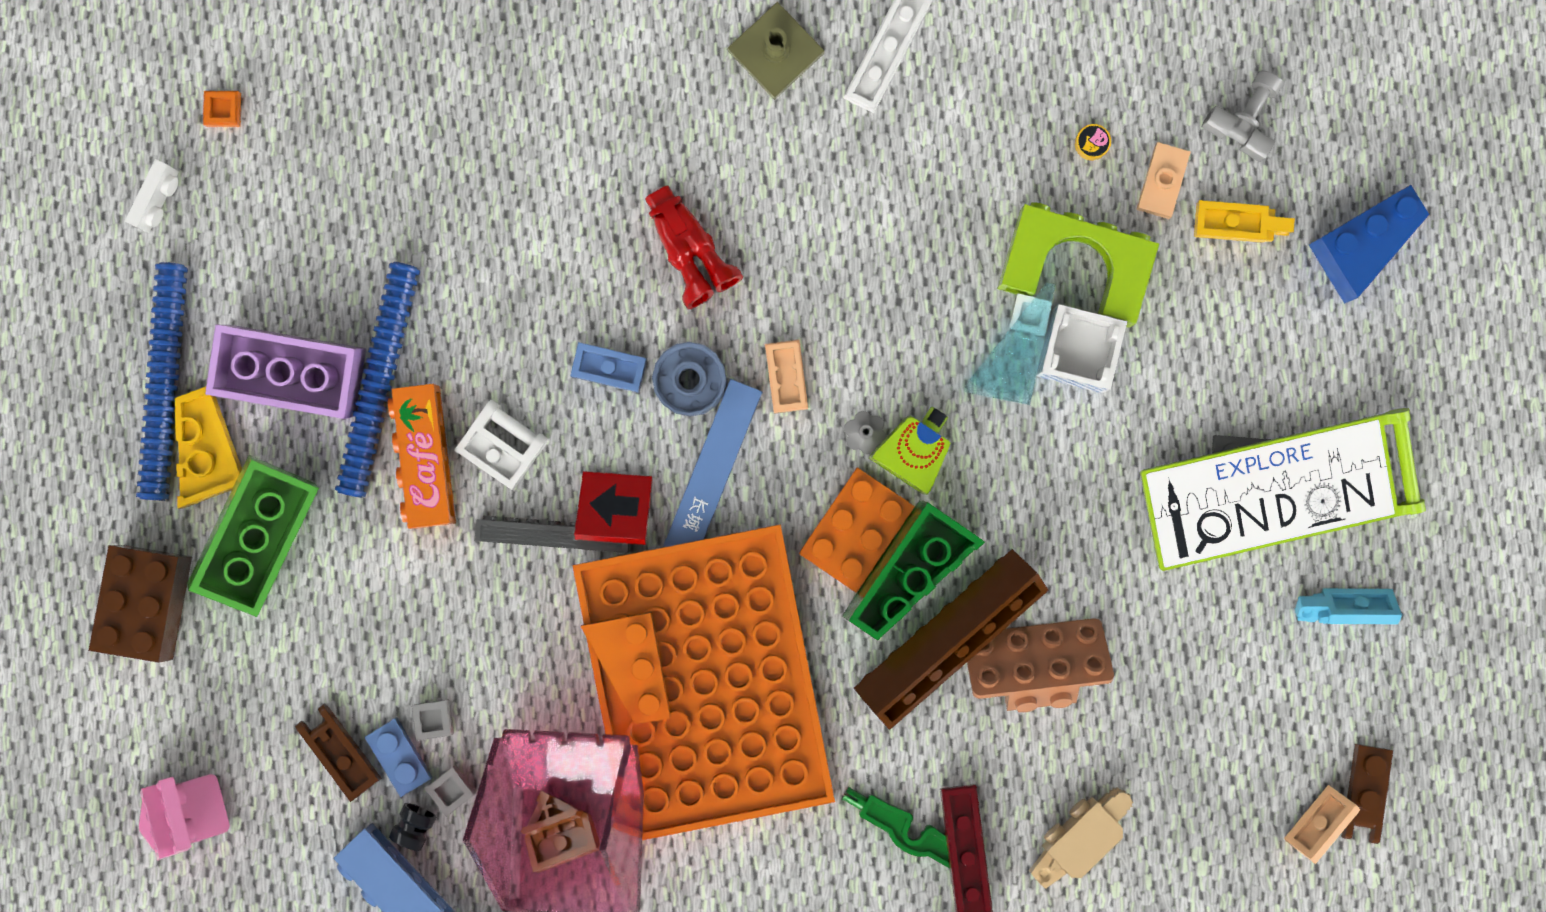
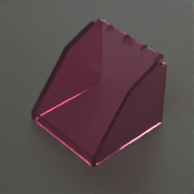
M504 729L502 737L494 738L463 836L466 848L501 910L509 912H640L644 791L638 745L630 744L629 735L603 734L602 739L604 743H599L598 734L569 732L567 741H565L564 732L535 730L533 733L535 739H531L530 730ZM540 791H545L591 814L600 841L598 851L539 873L532 871L524 839L525 834L521 833L523 826H527L538 804L536 799Z

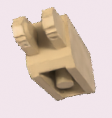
M1116 787L1109 790L1110 792L1106 793L1098 801L1093 797L1088 801L1082 799L1070 810L1069 814L1072 817L1062 826L1057 823L1047 831L1044 836L1046 842L1042 845L1045 850L1029 870L1040 885L1046 889L1067 873L1071 878H1082L1123 839V828L1118 821L1127 814V810H1130V807H1133L1132 803L1134 802H1132L1129 793L1126 794V791Z

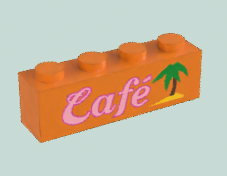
M433 383L392 389V398L388 399V410L391 419H395L396 432L392 433V445L394 452L399 453L401 467L396 468V479L399 488H403L405 502L400 503L403 523L407 522L408 529L456 524L440 386Z

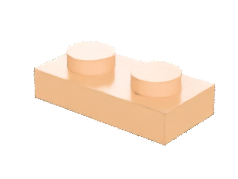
M1328 785L1284 839L1316 864L1358 814L1360 809L1356 804Z

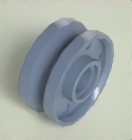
M693 342L675 344L664 351L655 363L652 376L654 392L661 403L674 413L689 417L705 414L716 407L724 396L727 384L725 367L716 353L705 345ZM689 370L696 371L699 374V383L693 389H685L681 385V376Z

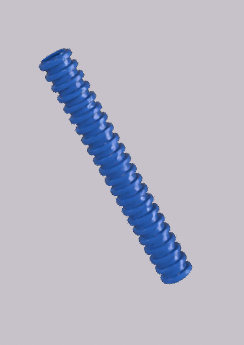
M170 262L155 264V270H158V274L154 275L157 285L153 286V291L157 292V294L152 297V301L156 303V306L151 309V312L155 314V318H151L150 321L151 324H154V329H150L153 339L149 340V345L152 346V350L148 351L151 361L147 362L150 372L146 373L149 383H145L148 394H144V399L148 401L147 405H143V410H146L147 413L146 416L142 417V420L146 421V425L141 429L142 432H145V437L141 438L140 441L144 443V448H141L139 452L143 454V459H139L142 470H138L141 481H137L140 492H136V497L144 500L165 501V499H169V494H166V488H170L167 478L171 477V473L167 471L168 467L172 466V462L168 461L169 456L173 455V451H170L169 447L174 443L173 440H170V435L174 434L175 431L171 429V424L175 423V418H172V413H175L173 402H175L176 396H174V391H178L175 381L179 380L176 370L180 369V365L176 363L177 359L181 358V354L177 353V351L182 346L178 339L183 334L179 331V327H183V321L180 320V316H184V310H181V306L185 305L182 295L186 294V289L183 288V284H187V278H184V274L188 273V268L184 265Z
M400 262L389 263L391 273L386 275L389 282L384 284L383 289L386 290V294L381 296V300L384 302L378 308L381 311V315L376 316V321L379 323L378 326L373 328V331L376 332L375 337H371V342L374 344L373 348L369 347L368 352L371 353L370 358H366L365 361L368 363V368L363 370L366 377L361 379L360 384L363 385V389L358 390V395H361L360 401L356 400L355 403L358 406V410L353 411V416H356L355 422L350 423V426L353 427L352 432H348V437L351 439L350 443L345 444V448H348L347 454L343 453L342 456L345 459V463L340 465V469L343 472L342 475L337 477L340 480V484L335 486V490L338 491L337 493L362 498V496L366 497L367 494L364 491V487L369 486V481H366L367 475L372 474L369 467L374 465V460L371 458L372 454L377 453V450L374 449L375 443L379 444L380 441L377 438V434L382 432V428H379L380 422L383 423L385 420L382 417V413L387 412V407L384 405L385 401H388L390 398L387 396V392L392 391V386L389 384L390 380L395 378L392 375L393 370H397V365L394 364L395 359L400 358L397 351L402 349L400 338L405 337L402 330L407 328L408 325L405 322V318L410 316V312L407 309L412 307L413 304L410 301V297L415 296V291L412 290L413 286H417L418 283L415 280V276L420 275V270L417 267Z

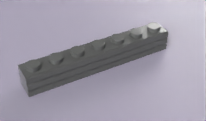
M483 515V520L476 519L474 541L629 553L630 544L575 540V522H570L569 526H561V521L548 520V525L539 524L537 519H526V523L517 522L518 518L505 517L504 521H496V516Z

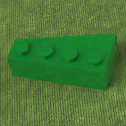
M919 500L842 617L878 641L911 611V608L920 599L933 591L943 578L956 570L963 563L962 561L974 550L979 549L985 541L930 503Z

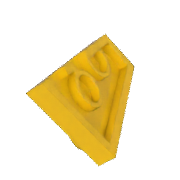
M206 386L175 398V434L179 451V464H176L177 477H179L180 496H177V509H183L231 491L242 470L216 396L206 395Z

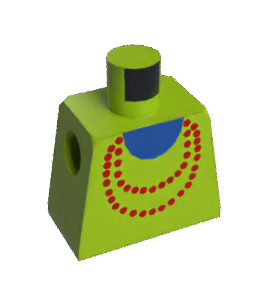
M930 407L921 422L912 416L905 417L871 453L868 459L921 494L928 495L951 444L947 439L938 434L948 417L934 407Z

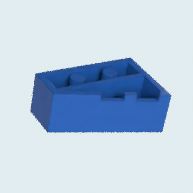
M1409 185L1309 244V247L1345 304L1359 298L1429 216V213L1412 185Z

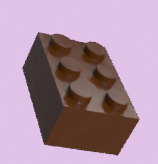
M108 545L88 651L157 663L173 660L192 557L127 545Z

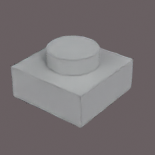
M449 699L419 703L411 706L416 741L454 734Z
M456 765L425 788L426 792L446 817L476 794V791Z

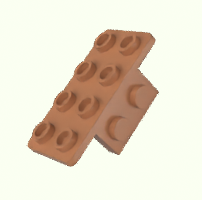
M1096 618L1004 629L967 662L972 694L975 698L983 699L1005 696L1007 711L1017 710L1023 713L1033 711L1038 707H1068L1072 703H1077L1080 687L1109 684L1114 679V671L1102 622Z

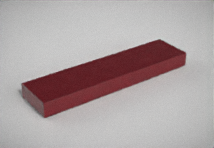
M976 784L940 788L955 912H993Z

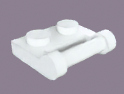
M490 400L455 448V451L511 490H514L546 446L549 438L542 433L535 434L500 409L501 405L494 400ZM489 422H495L527 444L529 447L525 453H520L485 429Z

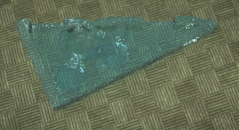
M1046 282L966 383L964 392L1030 405L1056 284Z

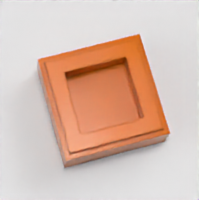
M204 91L203 125L205 127H240L241 93L239 91Z

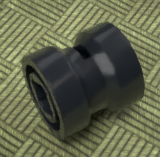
M405 803L400 811L401 820L399 824L393 827L389 838L404 848L421 851L426 841L425 833L427 829L432 828L437 817L428 810H426L424 816L417 813L420 806Z

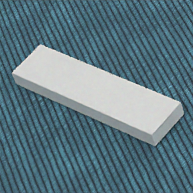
M933 0L893 1L850 83L844 99L875 113Z

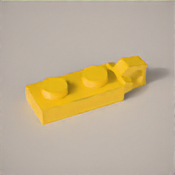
M1199 200L1196 203L1194 237L1260 243L1272 242L1274 235L1289 236L1290 233L1294 232L1295 218L1275 217L1276 210L1269 209V206Z

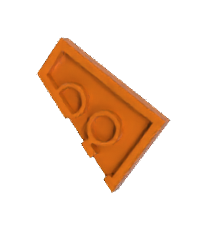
M652 612L581 625L585 636L634 724L669 719L671 714Z

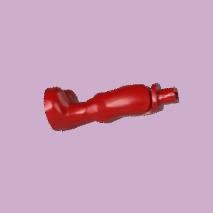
M668 185L645 198L651 209L649 215L654 220L658 235L668 254V262L676 270L680 271L686 285L682 300L688 310L694 309L708 301L714 294L708 281L696 266L694 256H697L702 261L717 292H723L743 279V274L736 266L724 263L717 255L712 236L705 232L694 215L682 203L681 197L675 196Z

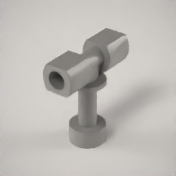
M1259 71L1252 82V87L1256 91L1243 112H1235L1232 115L1216 105L1211 109L1201 127L1220 139L1226 136L1242 144L1239 149L1240 151L1258 162L1263 161L1272 150L1276 141L1257 130L1259 122L1255 118L1268 97H1277L1284 85L1283 81L1271 72Z

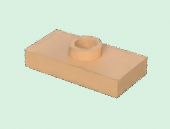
M1160 142L1155 144L1136 210L1166 219L1172 217L1190 151Z
M800 340L765 344L774 414L808 410Z

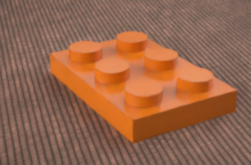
M857 467L798 554L857 593L915 506Z

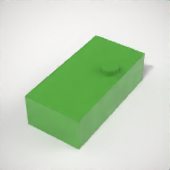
M248 455L187 582L188 591L258 617L319 489L317 485L305 478Z

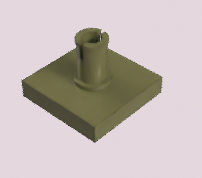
M778 2L727 48L728 52L774 100L824 55V50Z

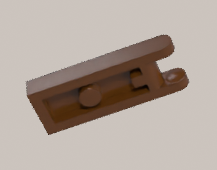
M324 703L318 708V711L325 721L313 730L304 721H300L295 727L351 802L382 778L332 710Z
M1355 744L1347 798L1356 804L1360 811L1344 829L1341 835L1342 838L1351 839L1354 826L1371 829L1369 833L1370 843H1380L1393 750Z

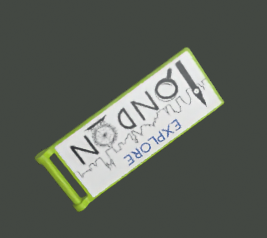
M1393 409L1371 417L1141 470L1140 476L1159 569L1166 571L1389 518L1425 512V500L1420 498L1408 421L1411 420L1410 409ZM1393 424L1406 500L1400 504H1397L1384 428L1385 425Z

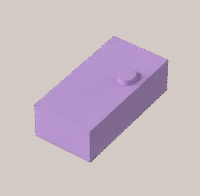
M215 324L205 394L341 419L355 417L353 416V411L357 409L355 403L359 398L358 390H360L361 386L360 382L363 374L366 348L236 325Z

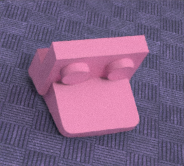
M210 774L175 784L174 777L159 780L156 785L142 788L140 791L142 804L139 831L155 851L157 860L188 851L192 847L191 844L223 834L230 827L219 782L215 775Z

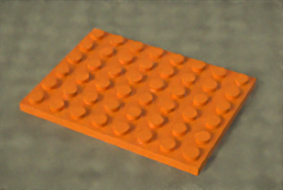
M781 524L572 565L584 624L652 612L671 714L669 719L635 725L587 639L627 843L835 802Z

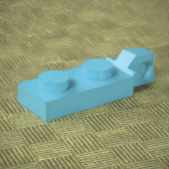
M1323 588L1321 593L1313 594L1312 596H1299L1294 609L1298 621L1315 622L1318 620L1319 623L1399 624L1402 617L1393 589Z

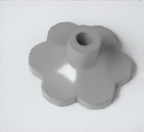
M866 411L858 412L853 420L847 421L844 425V431L848 435V447L853 450L860 449L864 454H871L876 449V446H879L887 437L886 433L882 430L884 427L883 419L877 415L871 416ZM864 429L869 431L868 435L863 434Z

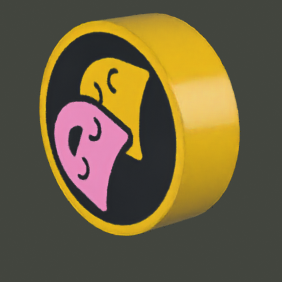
M1090 124L1083 127L1075 138L1077 153L1082 158L1090 161L1102 158L1111 146L1109 132L1098 124Z

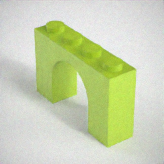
M1031 202L1030 205L1024 204L1019 212L997 289L1016 295L1022 294L1032 297L1036 293L1043 265L1050 249L1064 242H1081L1091 246L1100 254L1107 269V282L1098 314L1127 321L1126 327L1128 328L1137 324L1159 243L1150 241L1151 237L1144 233L1131 232L1129 235L1118 232L1117 226L1110 223L1097 222V225L1084 222V217L1076 213L1064 212L1061 215L1050 212L1051 208L1042 203Z

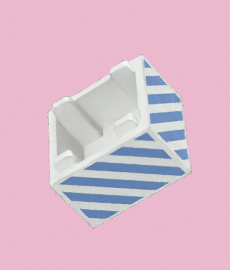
M1058 304L1051 312L1036 376L1100 393L1111 390L1127 321Z

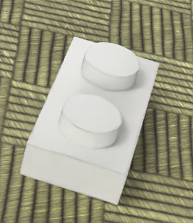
M155 159L124 222L147 233H150L152 227H157L163 217V209L161 208L167 196H172L177 189V175L179 171Z

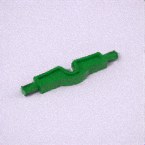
M847 788L846 793L857 800L845 793L841 800L860 809V817L887 832L898 848L913 856H928L950 869L947 841L943 833L932 825H926L918 838L910 839L907 834L913 821V815L910 812L891 805L873 794L865 797L852 788Z

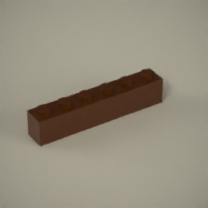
M1011 549L1006 555L996 560L994 565L981 577L971 582L967 589L951 603L946 604L925 626L920 627L901 647L891 652L888 658L877 668L866 674L861 682L854 687V690L889 730L892 729L1049 591L1039 574Z

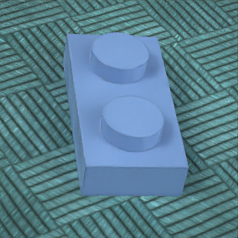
M578 342L570 376L639 393L647 359Z
M398 718L391 720L365 736L366 741L400 797L433 778Z

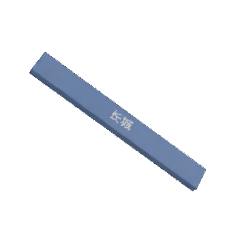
M730 379L663 547L705 538L763 393L762 391Z

